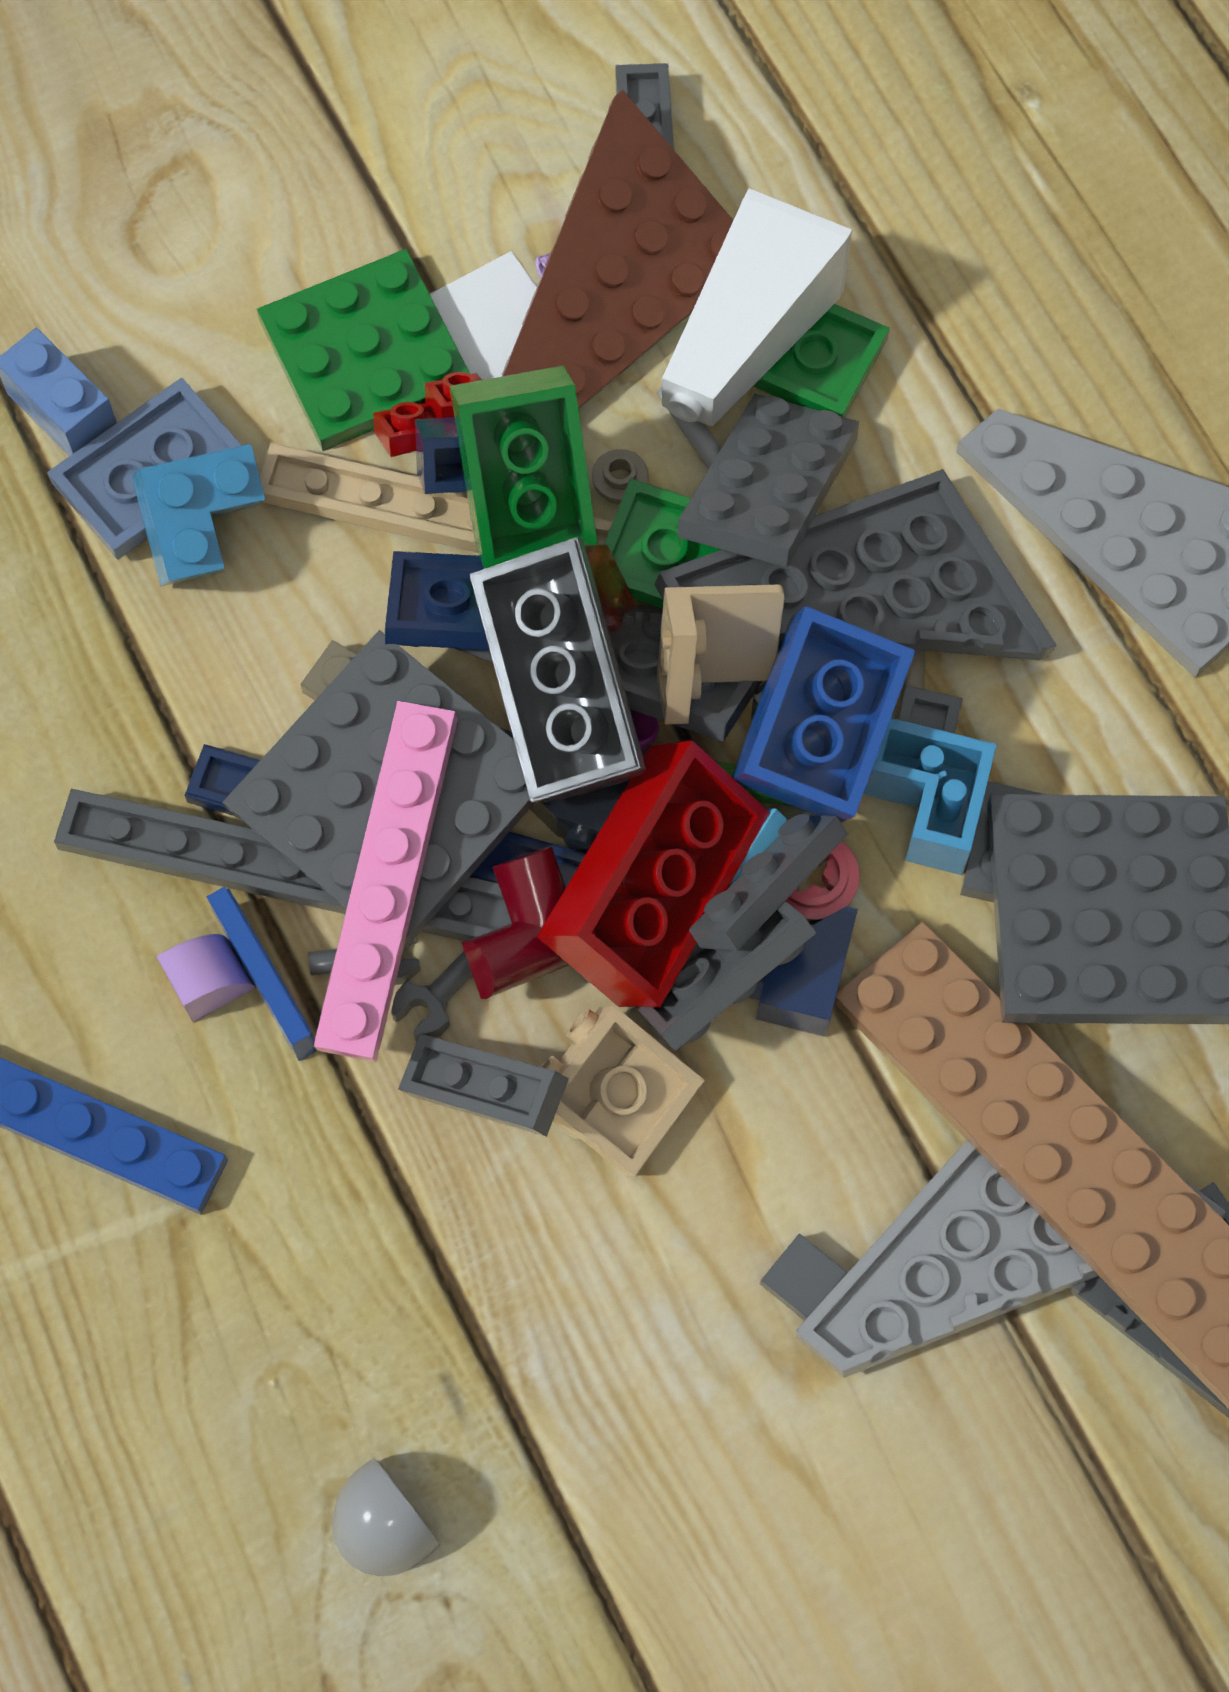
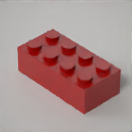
M693 740L649 747L643 758L647 771L629 781L537 938L618 1007H661L697 943L689 929L705 913L704 908L713 897L728 889L748 854L749 848L770 814Z

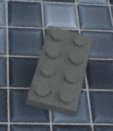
M754 394L681 514L677 537L788 567L857 440L859 421L841 417L832 411H819L792 404L779 397H766Z

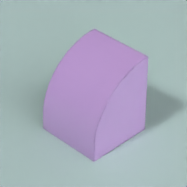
M211 934L193 938L156 956L192 1022L255 989L253 982L229 940L224 935Z

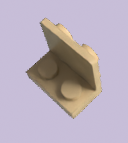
M781 585L665 588L657 666V681L665 724L689 723L691 699H700L701 683L768 680L778 650L785 598Z

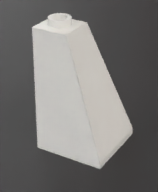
M749 188L662 377V406L668 408L674 416L683 421H699L713 427L840 299L845 288L852 229Z

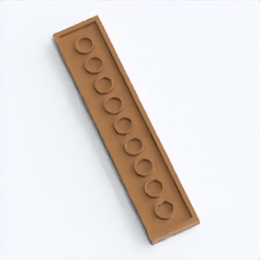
M922 921L838 990L834 1004L1229 1409V1224L1026 1023H1002L1000 998Z

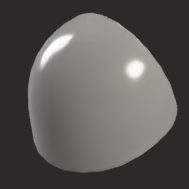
M372 1458L354 1472L338 1494L332 1513L334 1542L342 1557L356 1569L375 1576H393L406 1572L416 1566L439 1547L440 1544L430 1529L375 1458Z

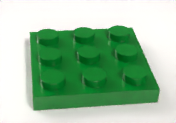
M407 249L257 308L259 321L322 451L373 431V413L390 410L394 405L403 402L426 403L424 383L442 380L446 375L455 372L470 374Z

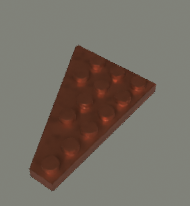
M623 90L613 98L608 107L609 110L599 135L594 142L588 157L589 160L580 177L566 212L565 220L522 322L523 325L511 355L502 372V376L564 365L575 383L578 409L583 407L692 313L734 221Z

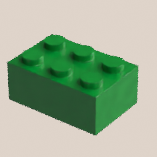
M564 365L450 386L475 545L484 569L576 537L584 540L587 553L599 551L576 388Z

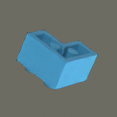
M251 444L140 468L132 476L160 587L216 574L224 569L211 517L255 507L265 500Z
M894 718L890 719L863 794L918 808L905 861L959 875L963 874L971 852L997 744Z

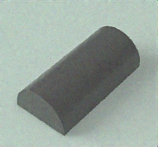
M576 537L469 574L531 803L550 802L591 793L623 783L647 771L584 540Z

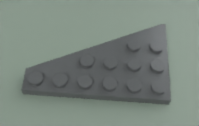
M944 469L815 515L788 567L726 550H719L659 572L654 583L663 600L665 588L781 585L785 598L779 639H783L790 618L807 606L919 651L1041 660L1049 657L1057 646Z

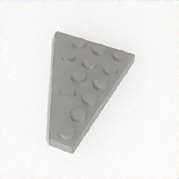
M1001 409L993 412L958 442L956 453L1194 678L1229 649V487Z
M966 1140L796 1330L797 1339L845 1378L1099 1275ZM1183 1179L1224 1220L1226 1211Z

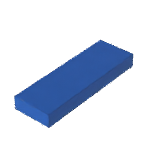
M224 886L206 896L216 919L297 1060L300 1061L316 1052L317 1050L314 1047L315 1038L312 1030L231 890L226 889Z

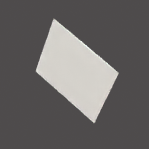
M512 251L430 293L470 374L477 373L482 380L502 377V372L511 355L523 325L522 322L536 290V285Z

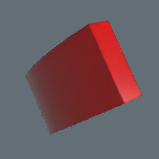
M465 372L448 374L442 380L424 383L426 403L403 402L394 405L390 410L373 413L374 433L389 456L394 457L416 451L415 419L455 417L450 386L482 380L477 373L469 374Z

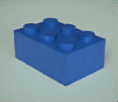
M803 607L790 618L732 778L742 786L815 815L837 816L841 823L855 817L916 650L810 607Z

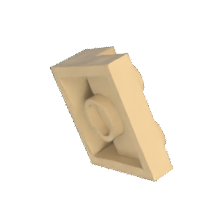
M616 1006L599 1007L595 1013L587 1008L569 1027L566 1037L573 1043L562 1058L558 1060L551 1056L540 1066L554 1070L569 1078L553 1123L574 1140H583L627 1177H635L705 1080Z

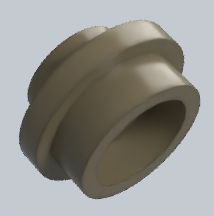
M616 449L604 453L597 459L592 470V482L595 490L601 497L614 504L621 503L630 478L644 483L648 481V470L645 462L634 452L624 449ZM614 470H626L630 474L626 478L617 479L611 476L610 473Z

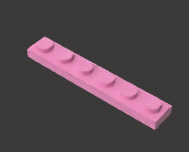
M397 701L316 1033L314 1047L318 1051L377 1062L458 722L455 711Z

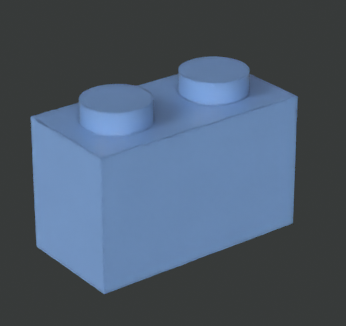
M37 327L0 356V378L7 394L68 456L77 452L117 423L109 399Z

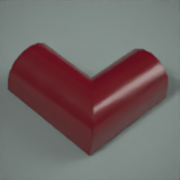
M552 846L538 849L493 866L512 923L462 942L481 999L490 998L570 966L537 938L566 889Z

